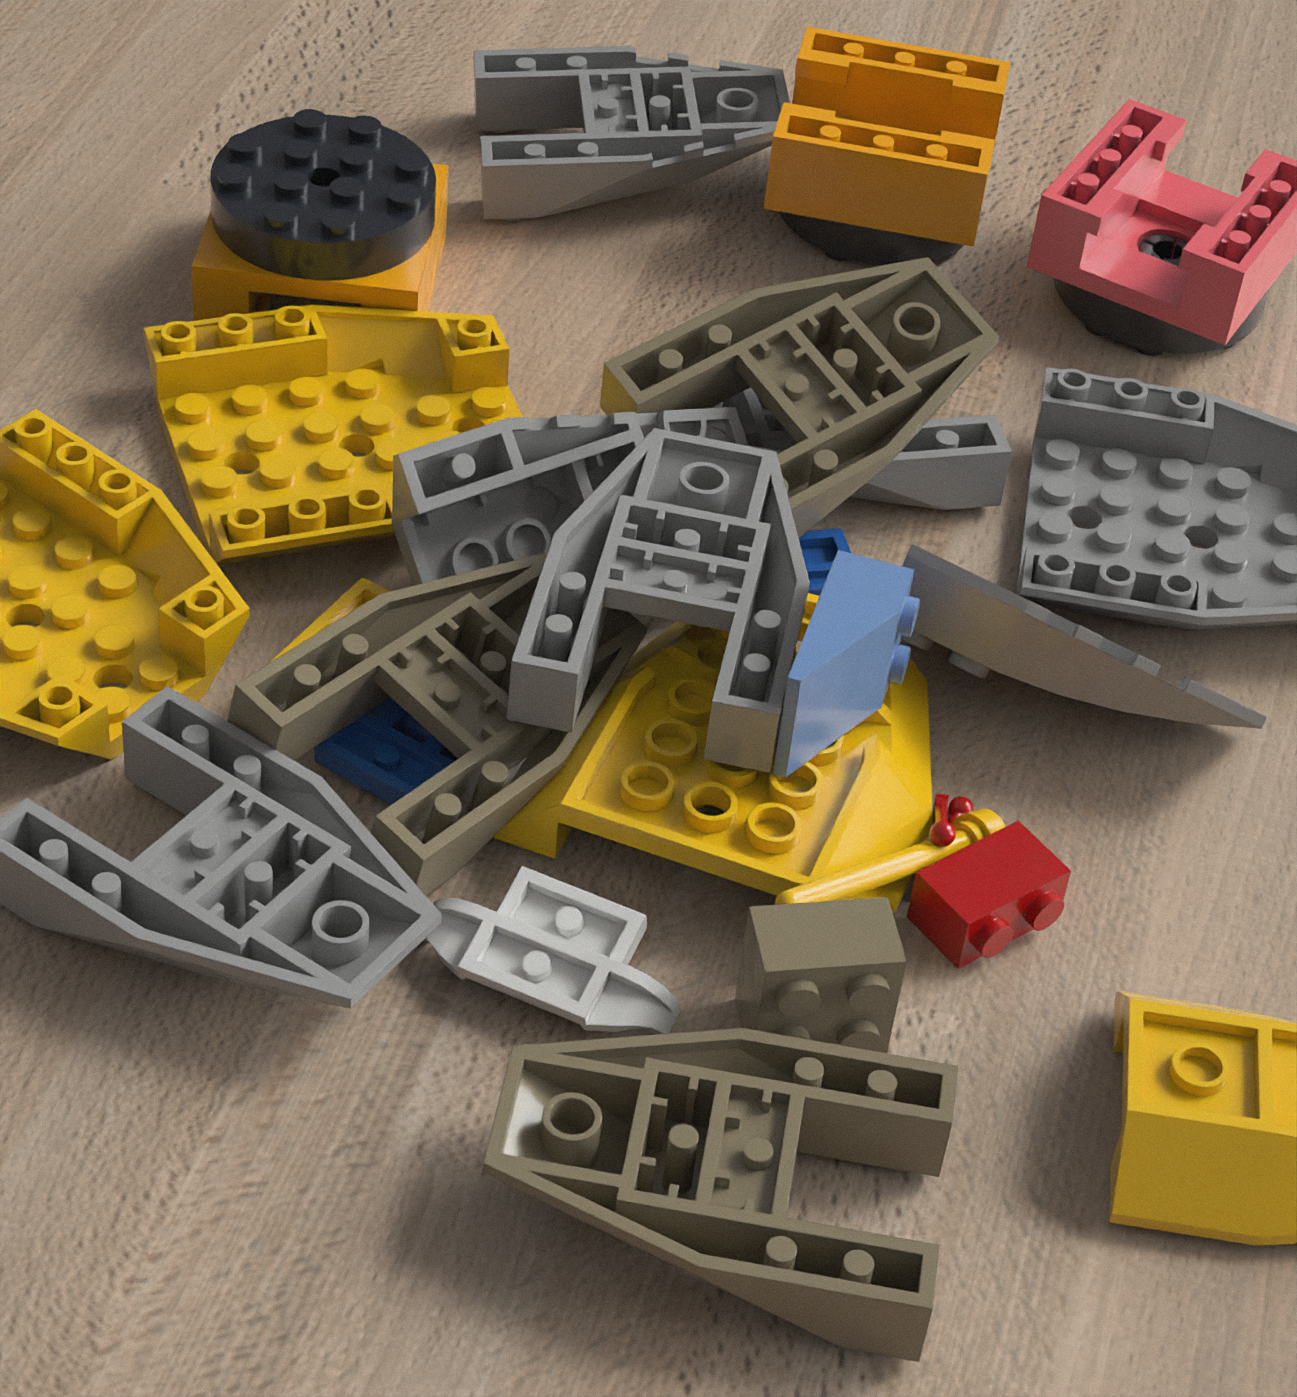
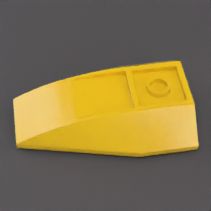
M1117 991L1114 1004L1113 1052L1123 1054L1122 1129L1110 1167L1109 1222L1255 1246L1297 1244V1022L1253 1011Z

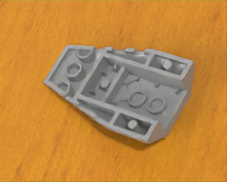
M736 407L663 410L656 413L621 412L594 416H580L579 414L558 415L551 418H506L394 455L392 526L413 586L548 552L554 533L654 428L748 446ZM631 613L637 619L643 616L640 614Z
M914 544L911 545L902 566L914 569L910 596L919 598L920 606L911 637L902 635L901 639L927 651L930 650L935 641L953 650L948 662L980 678L985 679L989 669L1061 696L1122 712L1187 723L1262 729L1267 719L1266 716L1186 677L1181 678L1178 686L1175 687L1155 677L1161 666L1160 664L1124 648L1083 626L1060 617L1050 610Z

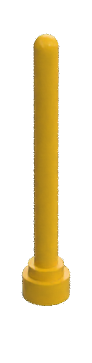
M980 808L962 814L952 823L956 831V837L952 844L947 847H939L931 840L916 844L785 890L778 894L775 899V905L847 899L916 874L917 871L1006 826L999 815L990 809Z

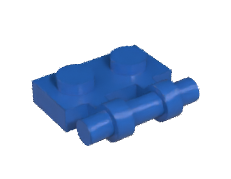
M392 698L387 699L314 747V762L391 805L458 759Z

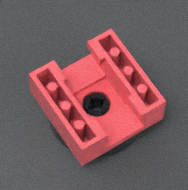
M1128 99L1041 195L1026 267L1054 278L1055 287L1061 300L1079 320L1085 323V327L1090 333L1098 336H1107L1118 342L1133 346L1142 354L1157 356L1163 352L1188 354L1230 348L1256 328L1261 320L1270 286L1297 252V161L1265 149L1245 173L1241 187L1242 194L1239 197H1235L1164 170L1168 154L1183 138L1187 120Z

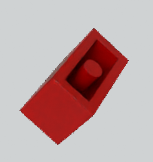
M1018 820L917 871L907 918L959 969L982 956L990 958L997 955L1009 942L1033 929L1041 931L1052 925L1064 909L1065 904L1063 900L1071 870Z

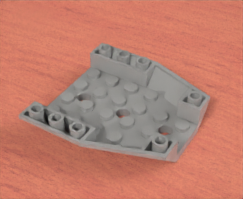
M1046 367L1030 454L1015 594L1042 606L1189 631L1297 624V425L1215 394L1199 392L1188 387L1173 388L1143 383L1133 378L1118 379L1087 374L1078 369L1063 370ZM1073 524H1083L1092 529H1082ZM1190 543L1203 545L1207 549L1194 547Z

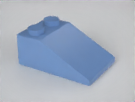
M840 550L837 551L787 678L773 768L774 775L786 778L880 709L890 682L902 684L909 662L911 647L901 645L902 635L911 637L920 606V599L910 596L914 569Z

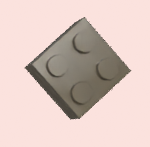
M888 897L749 907L735 994L741 1028L887 1053L907 963Z

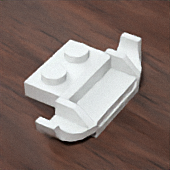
M524 866L520 868L497 912L459 898L443 897L433 903L441 913V924L424 941L430 942L436 950L439 959L462 980L468 978L580 1024L586 1031L620 1032L630 1029L651 1030L653 1034H668L681 1011L677 999L665 986L648 974L628 965L647 929L645 914Z

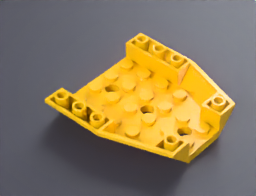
M290 305L276 310L247 314L231 313L218 318L188 322L173 321L165 325L144 328V338L158 417L202 544L217 565L390 537L395 534L392 526L394 455L506 418L523 417L508 387L510 348L494 315L329 305ZM358 452L366 455L354 457L351 453ZM236 470H248V471H251L252 473H249V474H236L235 471H236Z
M34 409L0 429V726L57 746L113 760L124 752L122 721L166 686L194 702H197L206 695L250 617V608L162 490L39 410ZM25 622H31V623H36V624H39V625H38L37 627H33V626H29V625H17V624L25 623ZM109 683H121L127 685V687L124 689L119 687H105L102 689L100 688L103 685Z
M808 593L798 641L803 640L819 599L817 595ZM677 621L632 656L562 769L494 838L555 859L574 827L778 896V894L785 890L928 840L929 831L933 826L927 679L909 657L902 684L890 682L880 709L786 778L773 774L777 742L770 773L705 760L704 752L711 705L730 631L700 627ZM799 647L796 648L795 657L797 655ZM704 805H711L720 808L725 813L717 816H708L697 810ZM912 875L844 900L888 897L894 916Z

